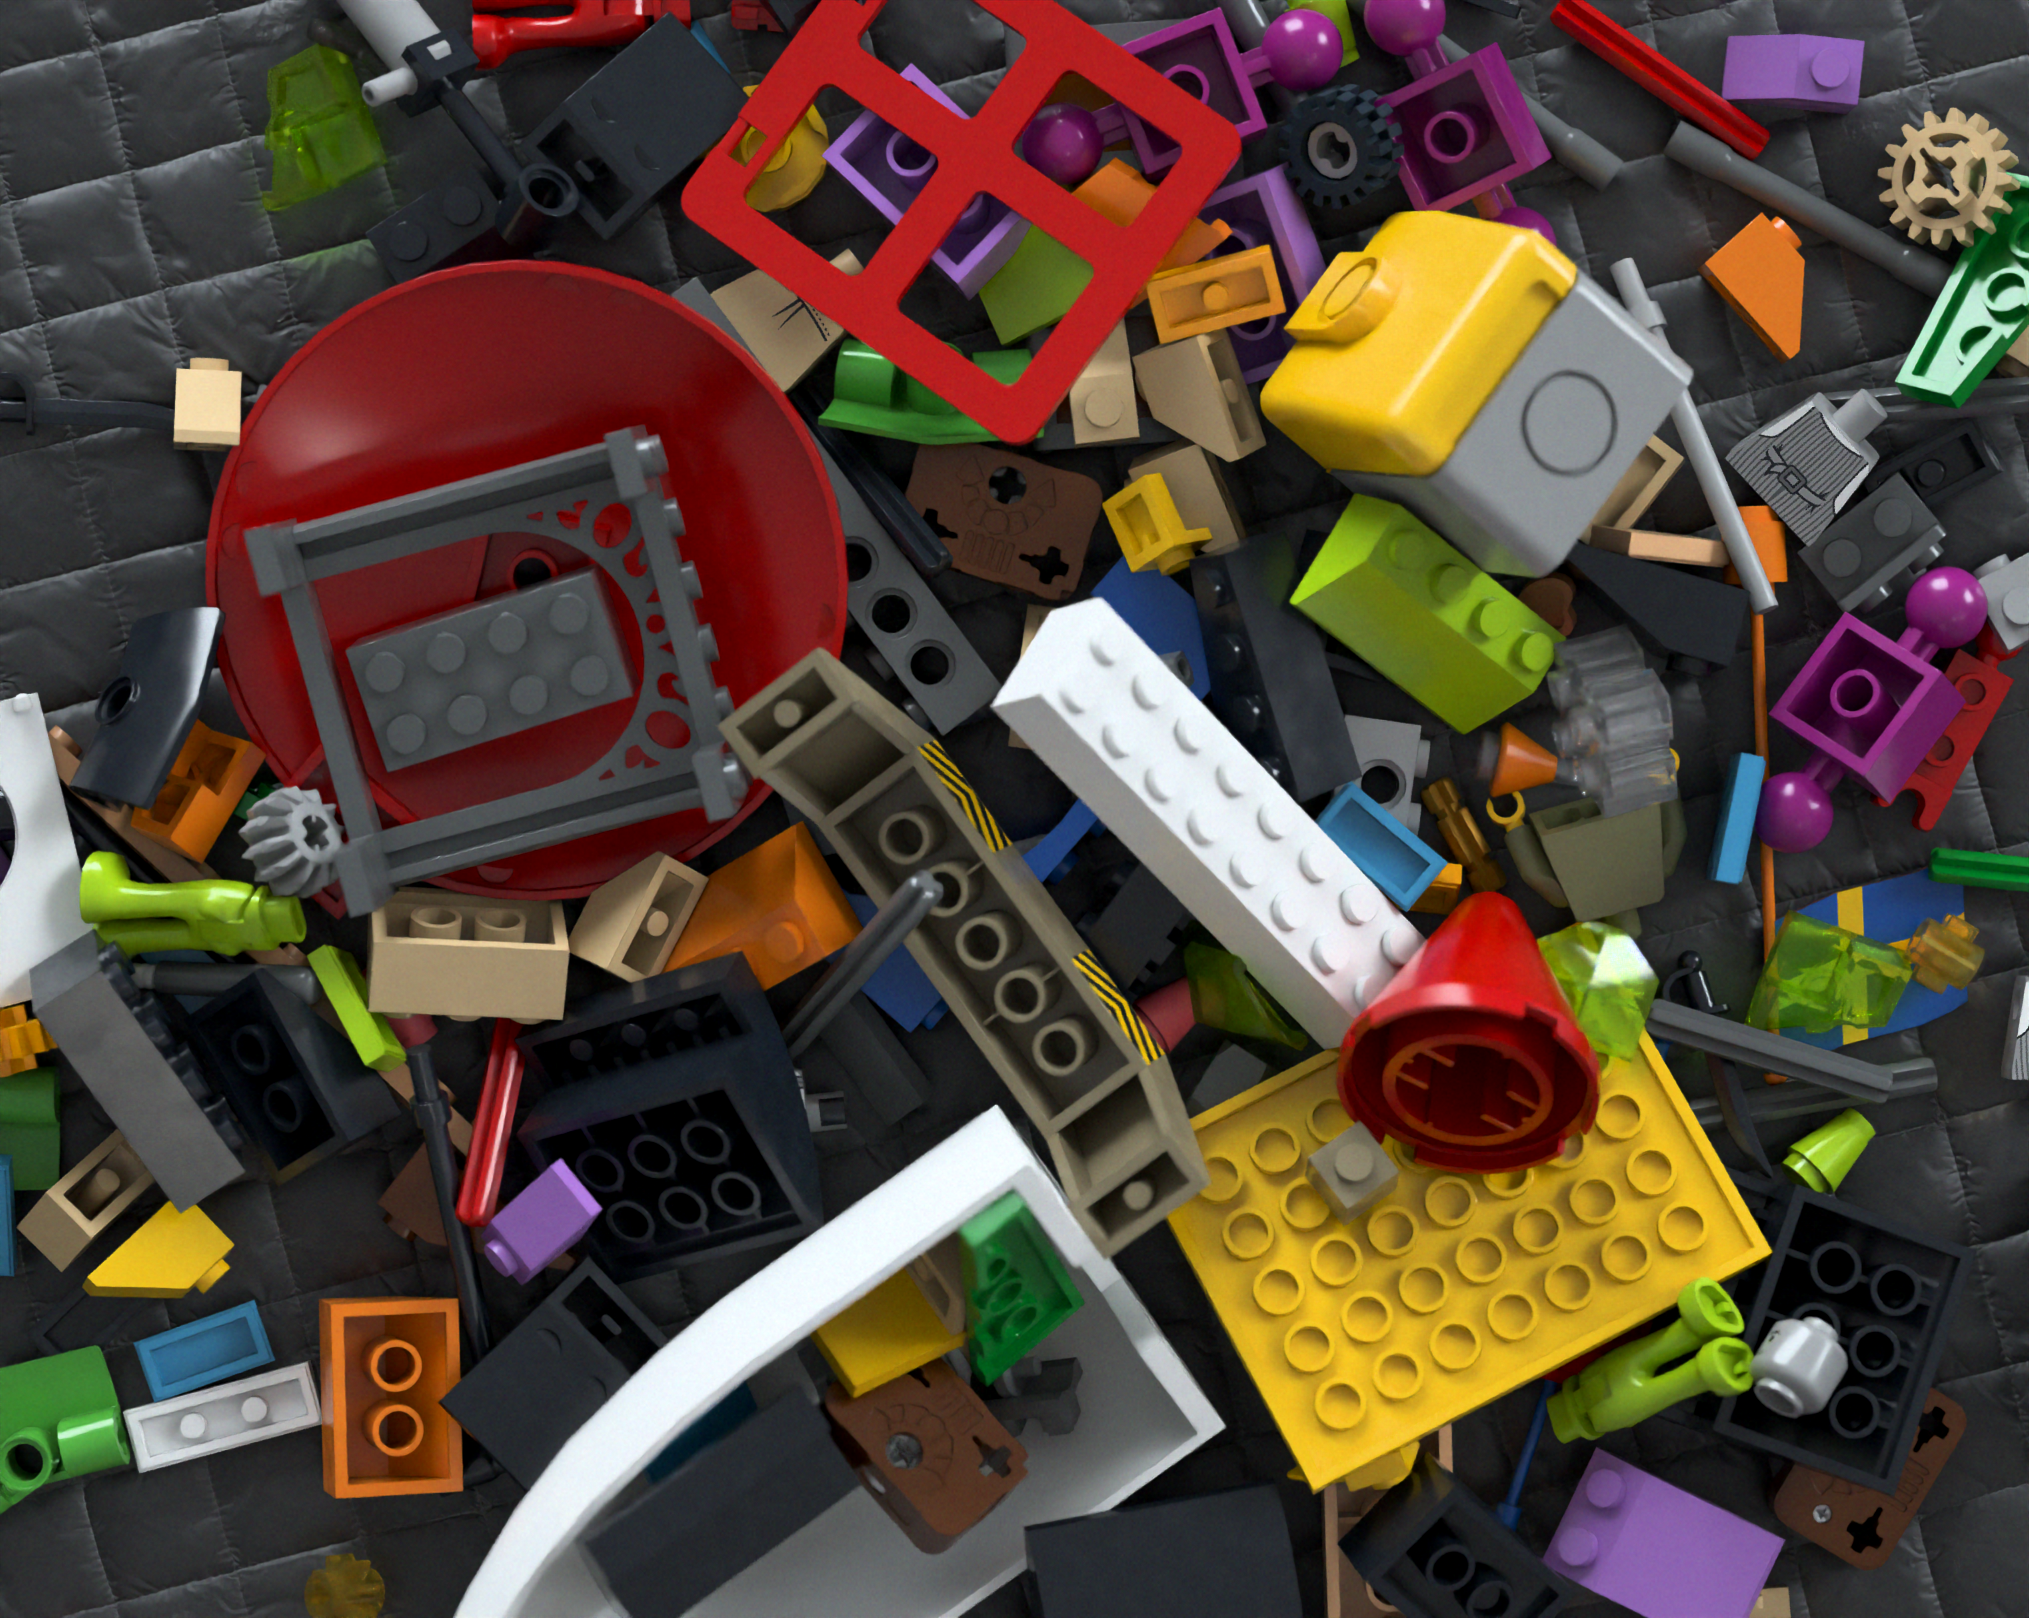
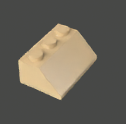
M399 887V891L379 909L368 913L366 966L368 1011L381 1012L385 1016L396 1019L411 1018L417 1014L446 1015L453 1020L464 1022L475 1021L481 1017L511 1018L523 1024H538L546 1019L563 1020L569 945L562 900L526 901L494 899L455 892L449 889Z

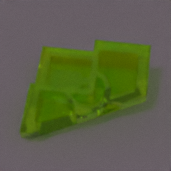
M1788 909L1761 972L1744 1025L1763 1031L1804 1026L1807 1034L1829 1032L1832 1028L1844 1024L1854 1026L1857 1029L1886 1027L1913 971L1904 950Z

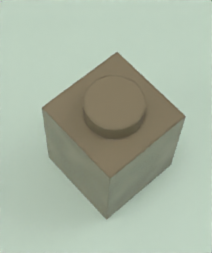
M1360 1120L1308 1157L1305 1177L1344 1227L1396 1190L1400 1171Z

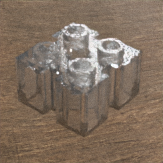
M1627 624L1553 644L1556 670L1548 672L1547 679L1552 700L1560 711V721L1552 723V732L1560 757L1562 759L1571 758L1573 761L1575 779L1582 796L1592 795L1605 819L1678 799L1675 758L1669 749V740L1673 739L1671 700L1653 668L1646 669L1644 653Z

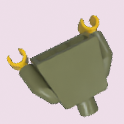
M1669 747L1665 750V760L1668 765L1667 773L1657 774L1651 770L1648 764L1649 756L1645 750L1637 761V772L1643 782L1530 813L1529 817L1532 825H1525L1522 820L1525 816L1526 808L1519 791L1512 793L1513 798L1518 803V808L1511 817L1504 818L1498 816L1494 812L1490 798L1487 800L1486 808L1489 818L1494 824L1504 827L1507 831L1503 840L1521 879L1552 907H1570L1577 922L1585 923L1600 918L1605 940L1611 943L1627 942L1635 939L1642 933L1637 908L1659 902L1664 898V880L1675 873L1688 838L1679 787L1673 786L1671 778L1679 768L1680 759L1677 752ZM1648 784L1653 786L1654 789L1651 790Z

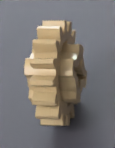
M1957 108L1949 109L1944 123L1933 112H1925V128L1920 131L1905 124L1901 127L1907 139L1904 146L1888 144L1885 149L1890 156L1896 159L1894 166L1878 169V176L1892 184L1891 189L1879 195L1881 203L1889 208H1897L1889 220L1901 230L1910 227L1908 237L1921 245L1931 236L1932 244L1940 250H1948L1952 236H1955L1967 248L1973 246V230L1978 227L1990 235L1994 234L1996 228L1990 217L1995 211L2010 215L2013 210L2002 199L2004 192L2020 189V182L2006 174V170L2019 163L2018 156L2010 150H2001L2008 141L2007 136L1997 128L1988 131L1990 122L1977 113L1967 122L1965 114ZM1948 140H1960L1952 148L1939 147L1937 145ZM1939 163L1949 170L1952 169L1950 174L1955 181L1953 185L1959 191V196L1950 189H1945L1947 187V183L1943 178L1945 174L1939 168ZM1914 169H1915L1914 180H1913V182H1911V181H1912V175H1913V172H1914ZM1987 175L1986 183L1983 189L1984 177ZM1945 210L1958 211L1960 213L1958 216L1947 219L1929 217L1931 215L1938 217Z

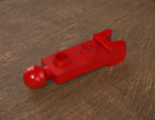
M1987 621L1975 637V643L1978 647L1975 656L1973 657L1960 649H1954L1942 671L1963 696L1966 703L1890 804L1873 793L1869 799L1873 806L1888 807L1894 802L1901 791L1905 789L1910 790L1917 798V808L1911 819V824L1913 828L1923 833L1930 832L1935 826L1952 796L1953 788L2014 682V679L1996 669L2000 662L2016 657L2023 649V646L2006 655Z

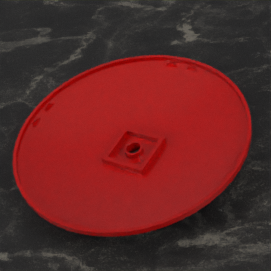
M515 259L479 262L431 272L395 285L356 305L319 331L287 361L262 392L241 426L239 446H232L220 477L212 505L206 544L205 591L207 607H217L226 613L216 654L219 669L235 711L253 744L267 755L264 760L280 782L285 785L322 741L281 593L277 592L261 597L243 532L296 518L297 523L300 524L605 442L604 435L644 424L648 437L659 434L665 451L669 472L659 475L665 500L676 497L684 521L686 535L676 537L682 563L693 560L699 576L703 598L693 600L699 625L710 623L715 635L720 660L710 663L716 688L728 686L734 709L737 711L817 648L822 647L840 662L847 623L849 584L844 529L836 494L821 454L801 416L777 382L737 341L714 322L681 301L641 282L617 274L557 261ZM588 500L575 502L576 512L569 510L558 511V517L566 528H579L580 517L583 509L588 504ZM620 503L610 504L597 516L594 524V537L600 546L606 548L615 547L628 535L632 517L627 506ZM543 512L530 514L528 518L542 521ZM500 532L478 536L314 580L366 772L422 820L568 780L582 773L607 754L619 740L635 712L644 679V647L635 612L619 584L602 567L641 682L632 696L387 773L345 650L359 638L522 587L517 578V568L524 559L537 558L542 560L549 567L551 577L598 563L580 549L545 535L528 532ZM643 536L639 544L624 557L628 573L635 577L644 575L648 567L647 564L639 565V555L645 546ZM657 586L647 602L660 601ZM653 614L647 620V627L654 633L662 632L665 628V620L662 616ZM671 640L664 645H660V648L675 655ZM670 672L661 674L658 679L660 694L665 698L678 699L688 704L687 697L679 694L672 685V681L679 678ZM657 711L651 713L647 718V731L658 744L667 748L678 749L689 743L691 738L690 729L686 722L678 715L669 711ZM639 745L632 746L627 750L626 766L628 768L637 766L643 759L645 760L646 768L659 765L660 763L647 756ZM608 769L600 776V779L614 777L615 774ZM753 777L754 785L750 786V791L746 792V800L736 815L709 822L706 808H692L421 881L455 892L494 899L545 901L590 896L593 891L657 851L670 856L682 864L696 857L731 833L765 801L774 789L761 778L755 779Z

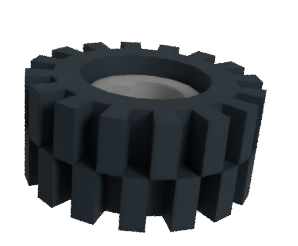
M1340 84L1331 86L1299 102V106L1291 109L1284 118L1290 123L1280 128L1278 138L1289 141V144L1278 149L1279 160H1291L1292 167L1283 172L1288 181L1297 176L1301 179L1302 183L1295 190L1304 198L1316 192L1312 204L1324 207L1332 202V209H1343L1350 204L1353 206L1385 189L1391 183L1389 179L1398 174L1401 164L1393 160L1404 155V144L1393 143L1392 138L1403 132L1399 122L1388 125L1385 117L1394 111L1388 103L1376 108L1373 104L1378 94L1370 89L1359 94L1360 85L1348 84L1342 88ZM1333 132H1335L1339 142H1348L1350 147L1349 161L1344 162L1341 153H1331L1333 146H1329V143L1332 142V138L1329 136L1333 135Z

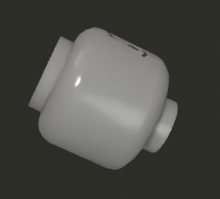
M1806 1317L1804 1321L1794 1319L1778 1321L1749 1367L1750 1374L1754 1379L1753 1382L1756 1385L1754 1392L1758 1399L1776 1413L1791 1418L1798 1417L1800 1413L1811 1414L1819 1412L1828 1401L1848 1366L1845 1352L1837 1343L1839 1340L1837 1332L1827 1323L1813 1317Z

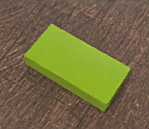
M324 944L307 955L311 966L365 1066L388 1073L406 1062V1054L385 1015L381 1012L368 1011L366 980L352 954Z

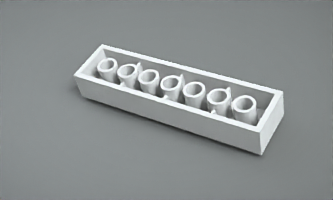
M1101 597L1050 612L991 707L1323 1049L1341 1047L1345 1033L1351 1024L1425 943L1426 939Z

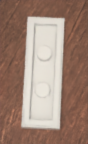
M311 1360L123 1411L139 1473L322 1424L321 1398Z

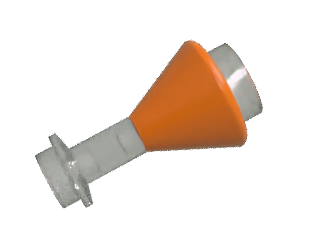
M1506 722L1502 724L1498 733L1483 732L1477 754L1474 779L1477 782L1488 783L1489 793L1494 798L1552 782L1591 789L1595 791V795H1605V792L1618 790L1622 763L1611 761V756L1607 753H1604L1599 765L1556 757L1515 726Z

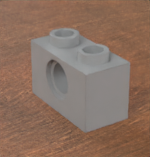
M1343 715L1362 776L1371 767L1381 766L1388 769L1395 778L1396 789L1394 795L1387 802L1379 805L1417 836L1421 804L1411 803L1414 777L1425 779L1430 753V741L1420 739L1421 725ZM1362 777L1352 781L1361 789ZM1344 785L1331 790L1329 803Z

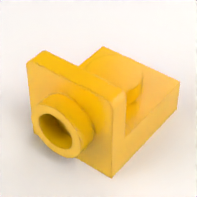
M1161 473L1143 475L1102 503L1132 573L1159 569L1162 576L1177 573L1190 566L1189 559L1196 557L1194 552L1213 540L1208 527L1193 530L1185 529Z

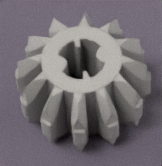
M294 786L292 788L285 787L269 794V797L256 802L251 809L246 811L249 822L239 831V834L249 844V849L241 858L252 860L256 866L254 881H269L273 896L291 895L298 898H307L320 892L321 888L333 884L339 877L333 853L345 845L341 841V836L346 832V827L338 825L334 818L336 804H322L317 789L301 791L297 786Z

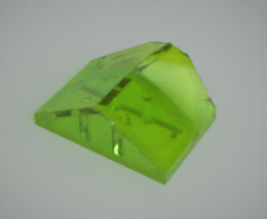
M1591 920L1538 938L1537 942L1593 1049L1631 1063L1656 993L1659 979L1630 935L1614 926Z
M1192 941L1186 946L1183 953L1194 1021L1302 1051L1309 1043V1040L1303 1033L1289 1029L1245 976L1244 972L1247 969V965L1239 956Z

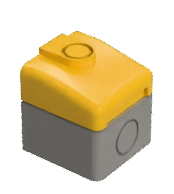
M1441 211L1397 212L1386 219L1363 252L1338 253L1283 328L1297 342L1263 387L1260 404L1263 414L1272 424L1325 469H1332L1330 473L1354 494L1359 493L1401 505L1484 572L1543 577L1554 570L1573 547L1691 382L1693 370L1580 269H1576V266L1537 232Z

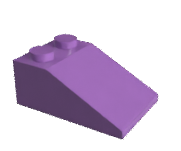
M1596 1447L1543 1560L1556 1572L1647 1618H1748L1785 1540L1626 1457Z

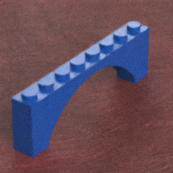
M1123 555L1093 589L1090 596L1093 599L1101 597L1145 645L1151 648L1156 656L1183 651L1193 670L1195 681L1188 690L1201 701L1211 690L1196 600L1168 575L1162 576L1159 569L1132 573ZM1078 798L1062 821L1037 846L1025 853L1022 858L1041 883L1047 879L1056 886L1080 859L1071 850L1087 831H1090L1098 838L1107 826ZM839 884L861 925L865 928L879 912V909L869 895L850 893ZM851 942L824 958L833 964ZM903 942L860 988L910 1033L919 1023L930 1031L950 1008Z

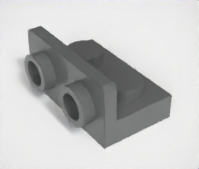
M1897 471L1825 528L1813 544L1809 547L1806 544L1801 547L1797 554L1836 600L1837 606L1843 613L1845 611L1848 613L1857 607L1864 615L1893 592L1887 582L1905 567H1908L1915 575L1940 556L1944 550L1938 544V541L1947 534L1945 528Z

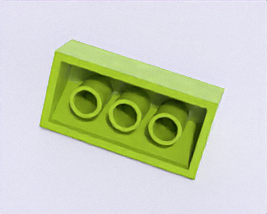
M1355 493L1289 601L1291 605L1457 733L1463 735L1533 694L1567 639L1401 505Z

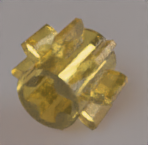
M1949 913L1944 916L1941 924L1930 917L1924 919L1912 935L1904 953V958L1916 965L1910 974V978L1939 994H1943L1948 984L1959 991L1964 989L1976 974L1985 954L1983 948L1973 943L1979 929Z
M353 1553L326 1556V1569L313 1570L305 1585L304 1599L310 1616L312 1618H377L385 1598L384 1584L380 1574L375 1569L370 1568L371 1562L369 1560L355 1561Z

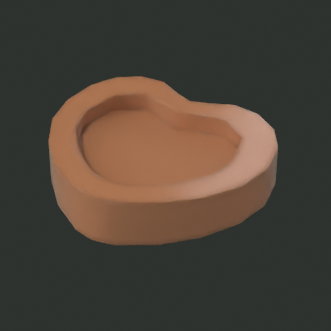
M1550 572L1543 577H1534L1524 586L1517 597L1518 600L1563 636L1569 635L1577 622V614L1571 604L1576 594V585L1566 574Z

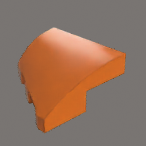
M197 718L152 808L144 810L134 806L130 826L167 849L202 864L267 755L252 742L211 730Z

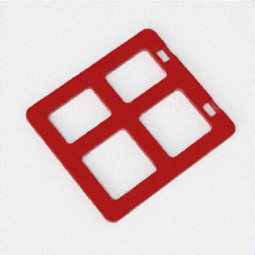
M821 0L741 109L735 123L718 146H714L685 186L681 196L682 209L686 216L699 228L1002 442L1014 446L1027 444L1042 430L1238 161L1242 151V141L1239 132L1227 119L1053 0H970L1025 38L1026 47L979 113L973 118L964 119L860 47L862 36L888 0H867L864 6L855 0ZM1075 74L1080 76L1182 147V154L1179 160L1129 226L1119 227L1014 154V146L1061 80L1067 75ZM830 87L839 89L938 159V168L865 269L856 276H850L842 272L751 208L746 201L747 194L817 97L824 89ZM753 127L767 138L747 166L744 167L732 159L730 155L749 129ZM984 194L994 197L1090 264L1094 269L1093 277L1020 378L1011 385H1004L903 315L899 308L902 298L972 202L978 196Z

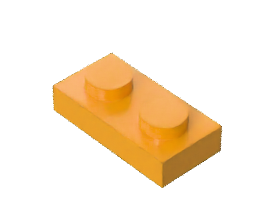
M1269 244L1156 273L1146 285L1160 344L1286 312Z

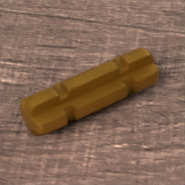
M1444 777L1424 787L1420 792L1421 798L1429 813H1436L1440 820L1436 822V825L1458 864H1462V867L1466 866L1469 872L1466 878L1475 893L1494 892L1503 887L1507 882V877L1497 859H1490L1488 853L1492 850L1467 806L1462 808L1458 800L1462 797L1453 781L1448 777Z

